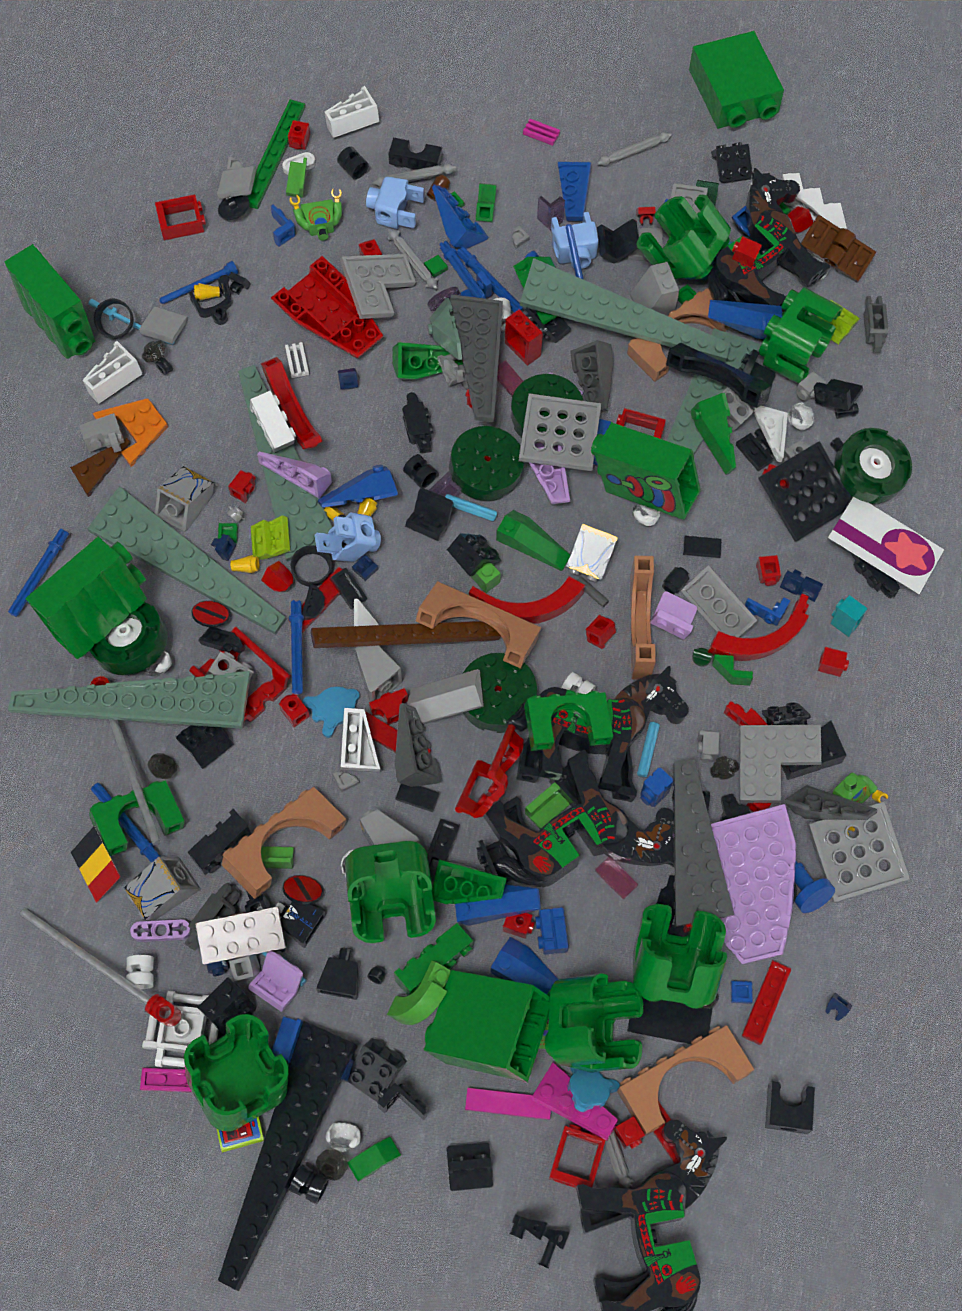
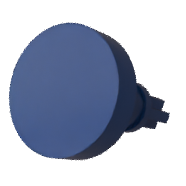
M797 861L795 862L794 882L801 890L795 899V904L802 913H810L826 904L834 895L835 888L826 878L814 881L805 870L804 865Z

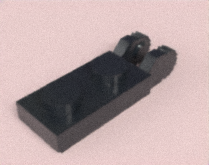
M440 819L427 852L429 869L432 859L447 861L459 829L458 824Z

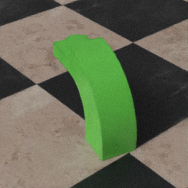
M431 961L420 986L407 997L395 996L387 1015L405 1025H414L426 1019L443 1000L447 992L443 988L451 971L438 962Z

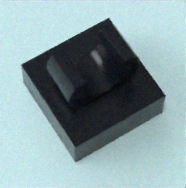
M230 272L228 277L232 282L230 289L233 290L232 292L239 295L242 287L247 290L249 289L251 283L246 278Z

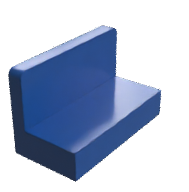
M283 1017L272 1053L275 1057L282 1054L287 1064H289L303 1021L301 1019L296 1021Z

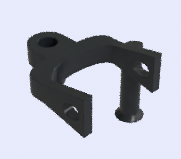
M227 275L220 276L218 280L219 289L225 299L215 306L209 308L199 307L193 292H189L190 300L199 316L202 318L211 316L218 325H224L227 322L228 318L225 310L231 306V294L228 283L230 279Z
M515 1214L512 1221L514 1224L509 1234L523 1239L524 1232L527 1230L539 1240L542 1239V1236L549 1239L541 1262L538 1263L549 1269L548 1265L556 1245L563 1250L570 1232L546 1228L547 1222L526 1219ZM562 1235V1241L559 1242V1236Z

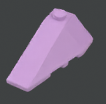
M539 442L535 444V447L541 449L544 447V444ZM555 445L553 449L555 451H561L562 446ZM529 462L551 504L570 502L565 467Z
M260 451L257 454L261 465L317 498H320L332 483L331 474L324 467L320 468L315 464Z

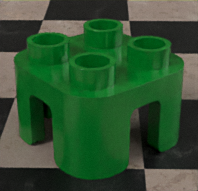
M698 195L694 201L700 210L698 213L694 211L688 201L682 196L673 197L659 207L655 213V219L669 236L663 248L650 232L642 233L637 240V248L651 265L668 262L674 279L692 277L701 279L711 271V262L717 253L730 242L731 227L707 195Z
M805 287L800 292L793 289L790 290L781 309L785 310L782 313V318L775 314L772 316L764 330V334L767 337L758 351L760 352L759 355L764 357V366L797 384L809 374V368L805 365L809 362L810 356L820 358L826 350L836 330L835 326L828 322H832L833 319L836 320L843 310V307Z
M414 841L359 847L348 854L345 860L348 902H350L353 933L359 940L366 943L384 941L383 920L390 917H405L407 936L410 938L423 936L433 929L436 917L432 896V883L427 852L421 844Z
M654 904L646 907L642 914L633 951V984L644 999L649 1001L666 1000L684 1003L691 1008H701L711 1004L716 998L727 960V952L721 951L726 935L723 921L712 913L696 911L693 915L688 936H674L667 934L672 916L671 907L663 904Z
M603 973L562 978L554 982L552 988L547 993L550 997L549 1025L544 1045L548 1055L560 1065L587 1072L635 1068L641 1060L642 1043L634 1039L613 1041V1024L616 1020L639 1018L643 1014L642 996L634 984L628 981L608 983V975Z
M242 1014L227 1021L226 1035L210 1045L205 1035L199 1036L187 1046L184 1053L186 1081L210 1124L221 1131H233L279 1105L287 1093V1062L282 1054L274 1056L268 1045L269 1033L265 1025L259 1018L253 1015Z

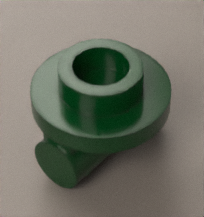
M705 648L694 649L692 659L698 666H707L711 662L713 654L709 653Z

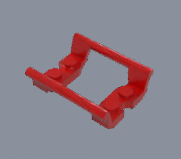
M234 627L231 632L239 637L243 646L246 645L272 669L273 679L263 683L247 698L244 721L247 719L251 722L265 711L264 703L266 701L274 702L285 691L291 675L240 629ZM233 650L228 652L235 657L234 660L238 661L241 653H236ZM210 658L201 668L192 666L189 671L195 677H204L208 675L206 673L215 659ZM218 662L220 670H227L228 667L225 662Z
M508 725L492 764L481 760L476 761L455 807L457 813L464 812L473 818L483 817L495 801L497 802L505 793L508 786V776L505 772L518 759L524 747V739L515 732L514 725ZM478 776L492 779L493 783L489 787L487 794L483 793L477 802L469 798Z

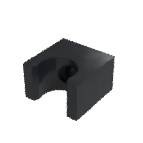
M772 1081L768 1085L765 1128L803 1134L813 1131L815 1087L807 1086L801 1092L800 1105L792 1107L785 1104L780 1097V1082Z

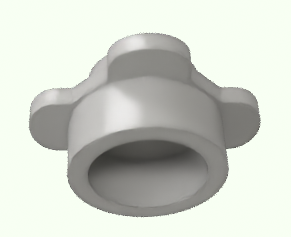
M228 506L230 510L227 514L235 521L245 520L240 509L236 506L234 508Z

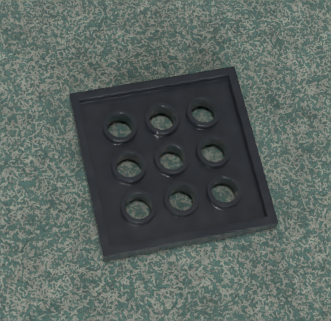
M820 441L758 477L794 541L800 540L844 513L852 500L850 493L844 487L837 470ZM810 462H814L816 464L815 471H812L809 468ZM796 470L801 473V480L795 478L794 473ZM819 478H823L825 480L824 487H821L819 485ZM781 479L786 481V489L780 487L779 482ZM805 486L810 488V496L804 494ZM829 493L835 498L833 503H830L827 499ZM790 495L796 498L795 505L790 504ZM814 502H816V503L819 504V506H820L819 512L814 511V509H813V503H814ZM800 511H802L805 514L804 521H801L798 518V513Z

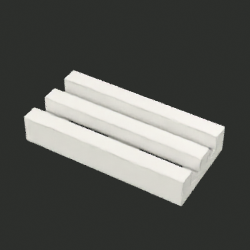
M300 342L299 345L294 343L292 346L285 345L291 377L296 378L309 375L303 343ZM297 350L301 352L305 370L301 372ZM290 351L294 352L298 373H294Z

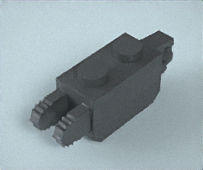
M866 296L864 324L866 343H872L873 352H881L882 343H885L888 334L886 304H883L882 296L877 297L876 303H872L871 296Z
M229 883L221 886L216 894H211L188 925L191 929L190 935L184 944L196 951L199 947L196 922L235 914L233 906L237 899H239L240 894L237 890H233L228 895L232 888Z

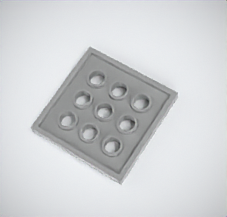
M529 394L519 461L592 471L594 455L591 453V447L598 432L601 403ZM547 411L549 415L544 417L540 415V412ZM564 413L567 415V418L560 419L558 414ZM583 416L586 420L580 422L576 420V417ZM545 427L547 431L541 433L537 430V428ZM562 429L565 431V434L558 435L555 431ZM581 432L583 436L578 438L574 436V433ZM540 442L544 444V447L539 449L535 447V444ZM555 445H560L563 449L561 451H555L553 447ZM579 448L581 452L575 454L571 451V449Z
M884 802L870 806L877 809V813L868 820H821L807 825L824 878L828 879L835 888V893L831 898L832 902L910 879ZM868 821L875 824V830L872 833L866 829ZM849 827L856 829L857 834L855 838L848 836L847 830ZM831 832L838 836V841L835 844L831 843L828 839ZM875 840L879 841L882 845L879 852H876L872 847ZM856 846L861 847L863 850V855L860 858L854 855V848ZM837 852H841L844 855L842 863H838L835 860ZM881 860H885L888 863L886 871H882L879 868ZM863 865L869 868V875L867 877H863L860 873V868ZM844 871H847L851 876L848 883L843 882L841 879V874Z

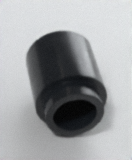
M674 567L663 581V589L673 595L678 593L689 580L688 572L682 567Z

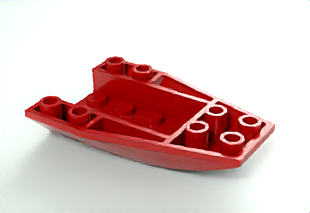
M323 256L309 266V274L291 289L287 290L283 287L271 297V300L297 324L356 358L362 356L383 338L382 332L372 318H359L346 277Z

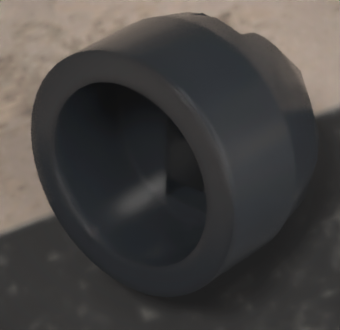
M380 966L373 967L367 975L368 979L376 984H382L385 978L384 969Z

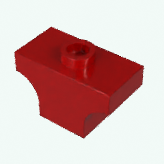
M405 688L393 693H385L379 699L369 702L372 715L383 717L388 725L398 722L400 704L408 702V694Z

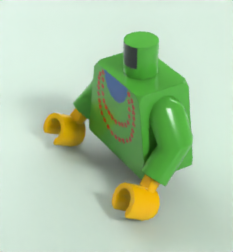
M332 189L331 194L335 202L330 199L300 204L301 207L298 205L300 202L298 195H296L297 203H293L290 197L289 203L294 206L293 212L297 224L308 231L311 236L318 235L319 240H327L328 233L334 232V226L338 225L342 217L341 190L339 189V196H334V189Z
M853 772L833 790L834 795L861 804L871 794L872 799L877 803H881V796L888 799V795L877 790L878 787L868 776L856 775ZM849 827L848 830L854 832L855 828Z

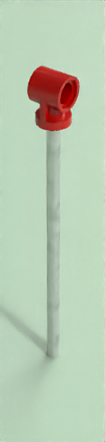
M99 676L94 678L90 685H106V683L110 682L106 677ZM109 719L152 844L158 845L160 839L118 720Z
M26 908L20 912L22 917L146 1004L145 1012L168 1027H173L180 1022L182 1015L180 1009L159 994H155L152 997ZM171 1010L170 1016L165 1018L166 1012Z

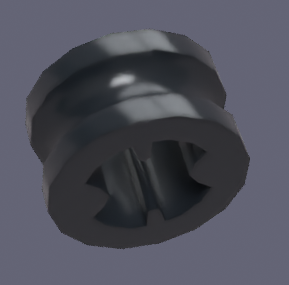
M162 357L161 361H157L155 365L166 376L168 374L167 371L171 372L173 369L170 363Z

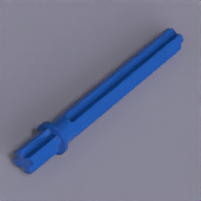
M448 241L441 242L439 245L444 253V258L451 263L472 295L476 298L486 299L484 292L458 257L456 249L452 248Z
M464 246L457 250V255L465 262L466 267H470L476 274L481 271L485 273L492 282V290L499 298H506L510 301L513 312L519 309L523 311V306H520V303L476 259L475 255H472Z
M59 529L53 541L48 542L49 546L8 610L12 616L17 617L27 602L25 598L34 591L59 551H62L61 546L69 535L64 529Z
M299 600L291 601V615L289 616V621L291 622L293 694H302L303 692L302 621L304 616L301 613V601Z
M96 783L91 787V791L100 802L104 803L112 799L100 783ZM123 813L118 820L119 825L140 849V854L145 855L151 863L158 857H161L154 849V845L143 836L128 816Z

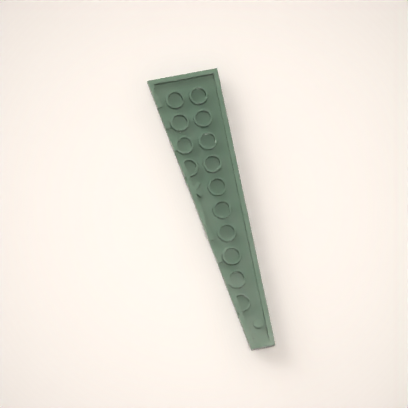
M533 258L520 306L669 347L683 343L717 360L726 361L730 343Z
M715 328L711 334L730 343L727 359L724 363L737 369L741 367V360L746 353L749 354L753 349L759 351L762 345ZM694 374L667 441L692 449L694 456L704 439L691 417V409L698 402L722 393L727 386L711 378Z
M255 365L239 370L238 373L258 452L301 461L293 444L275 453L273 452L264 436L262 427L257 423L258 419L255 413H252L250 410V399L266 393L267 389ZM262 465L275 518L282 515L288 517L290 551L284 553L288 562L291 561L292 556L298 549L309 545L316 546L314 535L317 532L328 534L332 525L324 508L318 504L319 498Z
M120 486L87 528L90 533L97 537L99 536L112 545L118 541L135 558L211 600L223 604L231 611L275 635L286 621L285 616Z
M250 671L215 676L209 674L204 677L186 676V678L180 679L164 678L161 680L115 682L99 686L92 684L87 685V687L69 686L64 689L46 688L43 690L12 691L8 710L10 713L243 729L251 673Z

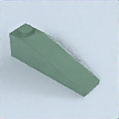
M445 298L430 317L431 324H428L429 335L432 334L433 340L455 358L461 360V343L455 318L451 314L453 311L450 299Z

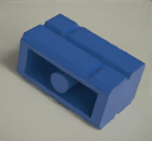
M657 768L652 773V776L650 775L643 783L640 793L643 803L647 806L656 807L661 802V799L663 800L669 794L673 778L662 768Z
M564 909L539 910L538 916L535 917L536 929H540L541 936L537 937L538 948L543 949L544 955L568 952Z

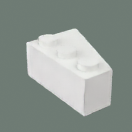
M365 86L356 95L351 94L345 102L342 103L340 101L325 111L327 128L333 138L379 122L377 105Z
M118 341L113 344L114 348L109 353L106 352L103 356V361L99 365L96 364L83 379L88 393L98 404L142 375L137 360Z
M268 391L250 399V410L252 413H255L258 419L257 423L262 427L264 436L275 453L294 444L296 435L293 428H289L286 423L288 419L285 412L280 411L278 407L280 403L277 396L272 395L271 391Z
M344 708L340 770L380 772L364 709Z

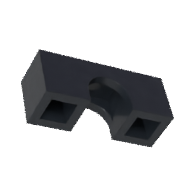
M393 137L388 153L389 164L413 170L440 166L442 147L426 144L422 152L414 153L410 151L409 140Z

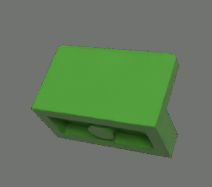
M303 158V163L290 161L286 196L296 197L298 195L303 198L307 158Z
M555 782L525 807V814L540 830L569 806V802L559 793L560 787Z
M262 846L261 858L265 868L293 869V847Z

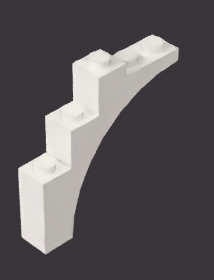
M799 173L782 175L781 180H794L800 186V192L795 201L792 203L783 202L784 204L793 208L800 206L809 209L813 222L818 215H821L839 228L847 229L841 203L824 204L820 188L803 189Z

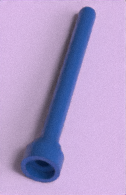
M567 224L565 228L575 275L584 280L573 227L571 224Z
M230 261L226 263L224 269L161 297L159 301L161 304H165L193 291L194 285H198V283L208 284L219 279L222 275L229 276L230 272L238 274V270L234 262Z

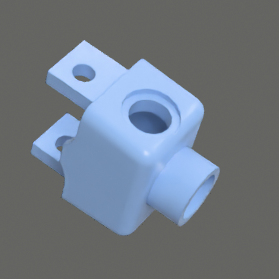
M385 177L380 189L369 188L366 207L375 209L377 224L398 229L399 225L415 228V214L405 212L404 210L408 200L423 203L424 188L408 185V180Z
M589 212L583 213L582 223L572 225L581 269L591 264V259L597 256L598 249L595 222H591ZM557 217L551 219L552 246L557 261L560 264L571 262V266L574 268L566 226L559 227Z
M352 512L346 517L336 516L333 519L334 527L329 530L328 534L317 532L314 535L317 552L331 553L332 559L338 561L355 562L368 551H377L381 542L379 531L374 529L372 517ZM342 542L348 544L342 548Z

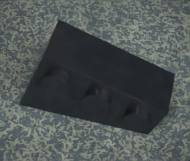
M830 720L821 727V765H781L787 780L843 762L846 753L832 721Z
M234 808L229 812L231 816L223 824L219 821L215 825L217 829L209 836L205 835L188 851L190 858L204 875L213 873L218 869L219 864L223 860V854L227 849L236 847L244 836L249 837L251 835L249 826Z

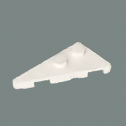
M764 406L753 407V413L776 461L782 462L788 413Z

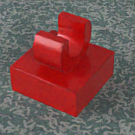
M638 207L636 209V216H641L639 219L640 224H643L644 217L649 219V224L653 222L652 216L656 213L655 207Z

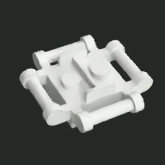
M168 991L166 1000L172 1004L174 1002L201 1004L209 995L195 996ZM176 1006L182 1014L180 1022L173 1027H168L160 1022L157 1042L154 1041L157 1019L151 1015L149 1016L146 1038L142 1043V1048L157 1049L155 1066L185 1067L184 1058L166 1057L164 1053L165 1050L185 1053L187 1046L194 1039L204 1035L207 1017L198 1008ZM171 1010L166 1012L165 1018L170 1016ZM213 1023L211 1024L209 1045L218 1039L219 1030Z

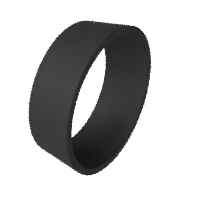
M110 298L104 300L97 306L94 312V324L97 330L106 337L118 338L125 336L133 326L134 317L132 311L125 302L119 299ZM121 304L129 310L130 323L123 333L113 336L103 329L101 316L108 306Z
M309 545L298 549L291 558L290 567L294 577L302 585L308 587L310 584L319 586L329 577L332 561L328 553L317 552L316 546ZM307 554L320 555L328 563L329 571L318 581H303L295 573V566L298 560Z

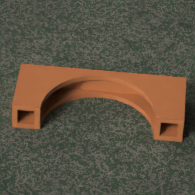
M708 288L698 292L693 299L685 301L679 309L671 311L668 317L684 324L696 323L724 332L730 328L708 318L710 300H712ZM634 338L629 342L627 355L654 382L669 372V366L666 365L667 358L662 351L661 344L640 338Z
M634 556L630 574L632 680L652 675L655 666V644L651 642L650 629L654 556Z
M438 581L420 605L416 617V622L432 629L441 621L453 617H469L483 621L492 626L503 638L506 646L503 661L518 668H521L537 642L541 627Z
M315 787L308 791L304 790L297 800L287 803L279 814L277 812L274 813L267 823L257 826L254 833L249 837L244 836L236 847L227 849L223 854L222 866L256 899L270 888L272 877L266 871L261 858V848L268 837L280 829L299 826L316 830L330 840L344 829L346 818Z
M727 1025L723 1028H720V1026L713 1028L709 1031L710 1035L704 1039L702 1036L694 1039L690 1047H680L673 1052L674 1056L668 1059L665 1056L656 1062L657 1066L652 1069L646 1067L638 1072V1077L633 1080L629 1077L620 1083L621 1086L617 1092L631 1116H634L645 1136L665 1123L658 1105V1090L663 1076L674 1066L692 1061L707 1063L722 1071L732 1084L742 1080L754 1071L753 1066Z

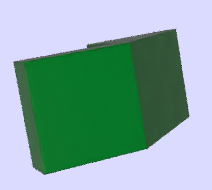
M479 184L476 220L493 222L497 185Z
M714 654L712 666L730 684L750 686L753 679V671L733 670L734 656Z
M388 1137L348 1161L347 1164L359 1182L374 1174L382 1166L398 1159L401 1154L391 1137Z

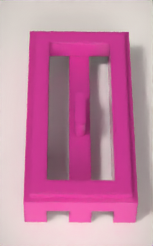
M529 119L526 128L523 129V135L552 146L560 134L559 129L533 119Z

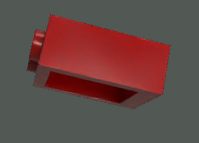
M195 194L155 202L163 240L204 232L205 218L204 214L200 215V211L203 210L201 202L196 200ZM195 210L196 221L167 226L165 215Z
M519 309L506 318L505 344L528 366L541 357L543 332Z
M624 408L622 415H618L616 424L625 426V423H630L655 430L653 436L661 439L666 419Z
M569 1124V1127L564 1126L549 1180L573 1188L581 1184L592 1188L606 1140L592 1132L589 1134L582 1132V1128L576 1125ZM567 1136L597 1145L588 1180L557 1170Z

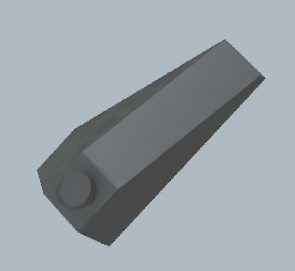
M596 340L570 352L574 373H577L578 383L584 390L585 400L587 402L601 403V412L608 408L613 357L611 344Z
M404 703L400 704L395 755L397 781L410 787L440 783L442 781L436 758L432 759L431 754L428 753L431 745L429 741L426 742L422 734L424 728L417 710Z
M808 785L785 799L787 806L795 814L805 819L868 820L877 813V809Z

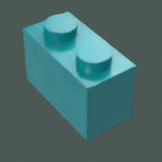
M849 595L845 600L841 599L836 605V609L831 615L833 619L830 624L849 637L861 623L868 608Z

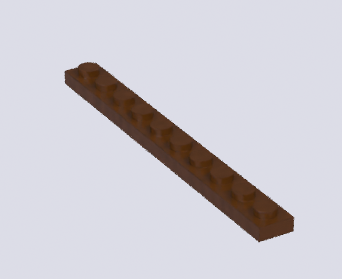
M483 621L438 623L433 629L419 623L311 628L310 632L313 648L499 640L501 637L492 626Z

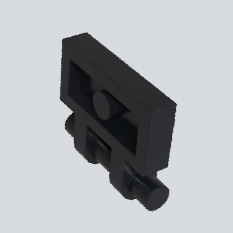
M760 428L754 432L757 436L756 438L752 433H749L736 442L737 448L757 471L772 463L773 458L771 455L774 456Z

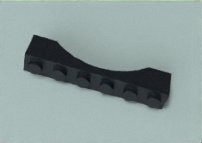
M679 343L669 349L666 361L667 366L680 372L697 374L718 381L734 391L741 401L755 408L768 401L772 388L771 384L683 343Z

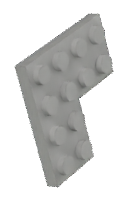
M406 254L342 256L340 260L360 319L392 317L394 310L386 288L412 287L416 283Z
M821 725L740 726L741 803H781V765H821Z

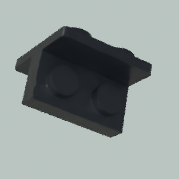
M795 702L787 703L783 707L770 706L767 710H762V715L766 718L767 725H807V719L811 718L810 713Z
M489 1143L456 1145L446 1148L450 1191L493 1187Z

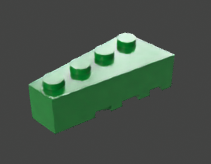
M458 923L439 936L435 941L436 945L430 944L425 947L418 959L412 957L407 961L403 971L398 968L394 972L395 982L407 996L411 995L420 986L431 961H436L451 970L456 966V960L461 956L466 957L473 950V940Z

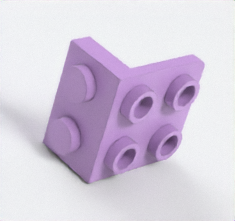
M664 592L650 623L684 640L693 629L691 623L697 607L669 592Z
M269 951L266 955L262 971L249 984L248 989L282 1012L296 996L303 973L297 966L283 959L281 955Z

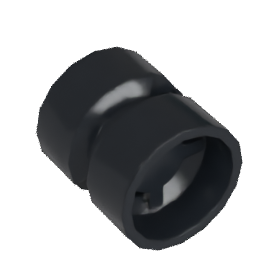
M353 147L343 149L337 158L338 164L353 179L361 178L368 170V162Z
M420 454L412 456L403 468V472L411 479L414 478V482L420 488L428 487L438 474V471L430 464H427V461Z
M302 1164L294 1176L289 1191L299 1196L304 1194L307 1200L318 1204L330 1178L321 1173L315 1175L313 1169Z

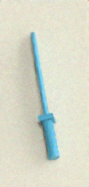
M90 299L88 305L95 309L100 304L94 299ZM107 307L103 311V313L109 315V320L111 321L117 318L128 325L130 323V319L118 314L117 309L114 307L113 309ZM133 322L132 327L140 330L141 325Z

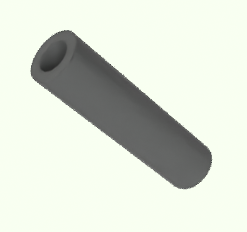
M582 576L577 579V581L585 585L584 592L601 607H605L608 604L609 600Z

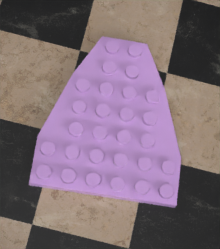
M785 804L711 824L734 911L733 916L720 918L726 928L724 943L742 964L784 954L793 910L797 845Z

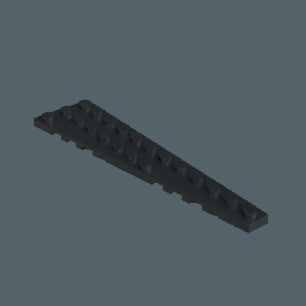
M303 1021L288 1066L286 1096L274 1109L218 1278L219 1282L236 1291H239L332 1100L341 1077L358 1046L349 1040L306 1021Z

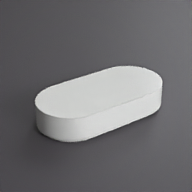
M305 152L284 160L282 164L284 173L289 174L290 161L303 163L304 157L307 158V170L313 168L315 165L314 155Z

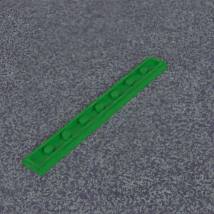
M289 99L256 169L252 192L247 195L250 201L249 207L259 209L289 144L288 134L293 120H300L306 108L305 103Z

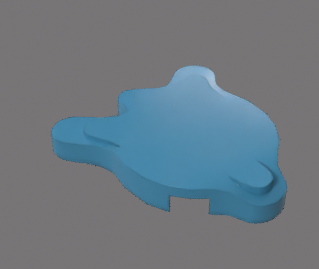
M330 687L318 696L305 697L303 704L306 708L312 710L314 722L324 721L323 736L330 738L333 736L336 727L343 724L344 708L355 709L356 702L360 696L356 689Z
M570 1067L572 1076L568 1082L567 1089L572 1092L574 1107L580 1112H585L599 1105L601 1108L607 1102L610 1093L617 1092L620 1087L616 1080L604 1078L599 1071L587 1072Z

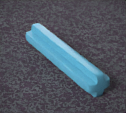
M450 494L445 496L453 501V508L494 521L497 511Z
M655 722L649 723L637 775L640 777L648 776L660 726Z

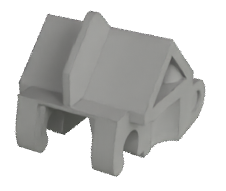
M452 354L438 356V363L442 368L447 385L451 386L462 382L464 389H468L463 364L458 366L454 362L457 358Z

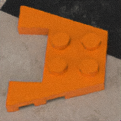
M148 398L93 413L95 419L114 413L116 419L120 420L135 440V444L121 452L130 467L136 463L140 455L142 456L146 452V448L151 443H154L168 428L167 423Z

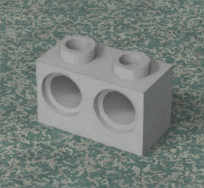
M727 387L722 393H725L730 409V416H727L728 426L732 427V431H734L754 411L747 403L741 401L734 391Z
M220 651L206 674H213L215 676L237 671H250L252 676L254 671L250 670L251 666L247 663H239L234 660L235 657L232 654ZM218 662H225L228 667L227 670H220Z

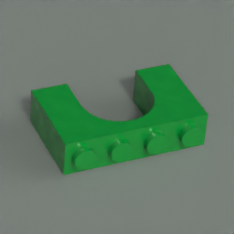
M591 691L587 694L574 692L565 696L552 694L549 697L536 695L526 700L524 709L531 751L552 748L554 737L551 716L562 710L573 711L583 718L586 723L590 746L610 744L613 739L605 692Z
M166 780L162 782L155 781L148 787L143 788L142 791L149 811L156 817L164 836L183 829L184 819ZM134 790L123 796L117 795L110 801L95 803L89 808L91 822L109 856L127 850L128 842L118 820L128 809L139 807Z

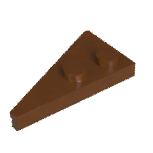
M128 438L124 439L125 442L120 444L121 451L114 453L113 448L110 447L70 467L87 497L92 495L94 487L103 481L104 476L116 464V459L120 456L121 452L130 445Z

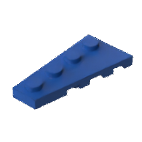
M558 162L566 220L583 221L591 162Z

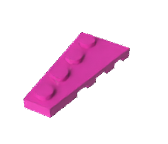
M552 1062L534 1092L532 1100L608 1141L617 1125L618 1119L603 1106L600 1108V1105L594 1106L593 1109H588L585 1112L578 1111L574 1107L573 1094L567 1089L570 1077Z

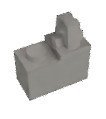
M114 413L79 425L89 452L105 446L107 448L112 447L114 453L121 451L120 444L125 441Z

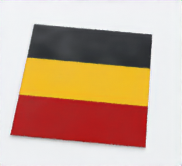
M93 826L71 851V854L97 903L116 883L120 875Z

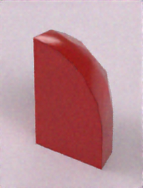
M797 206L787 215L792 222L795 232H803L813 224L809 209Z
M277 561L267 567L261 581L274 591L282 592L292 585L293 576L287 567L280 561Z

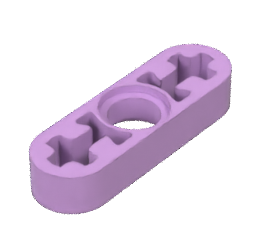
M185 920L139 921L132 925L130 933L138 942L173 941L187 939L191 929L188 927L189 923ZM170 925H172L173 929H180L181 925L187 929L181 935L178 931H172L173 935H170ZM149 926H152V936H150L149 932H143L140 937L135 933L139 931V927H142L145 931H150ZM158 926H165L167 928L163 936L156 935L155 931Z

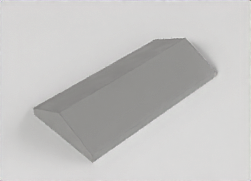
M709 565L681 590L716 632L720 631L742 638L758 622L755 616Z
M473 670L410 690L407 705L416 708L422 724L483 707L480 670Z

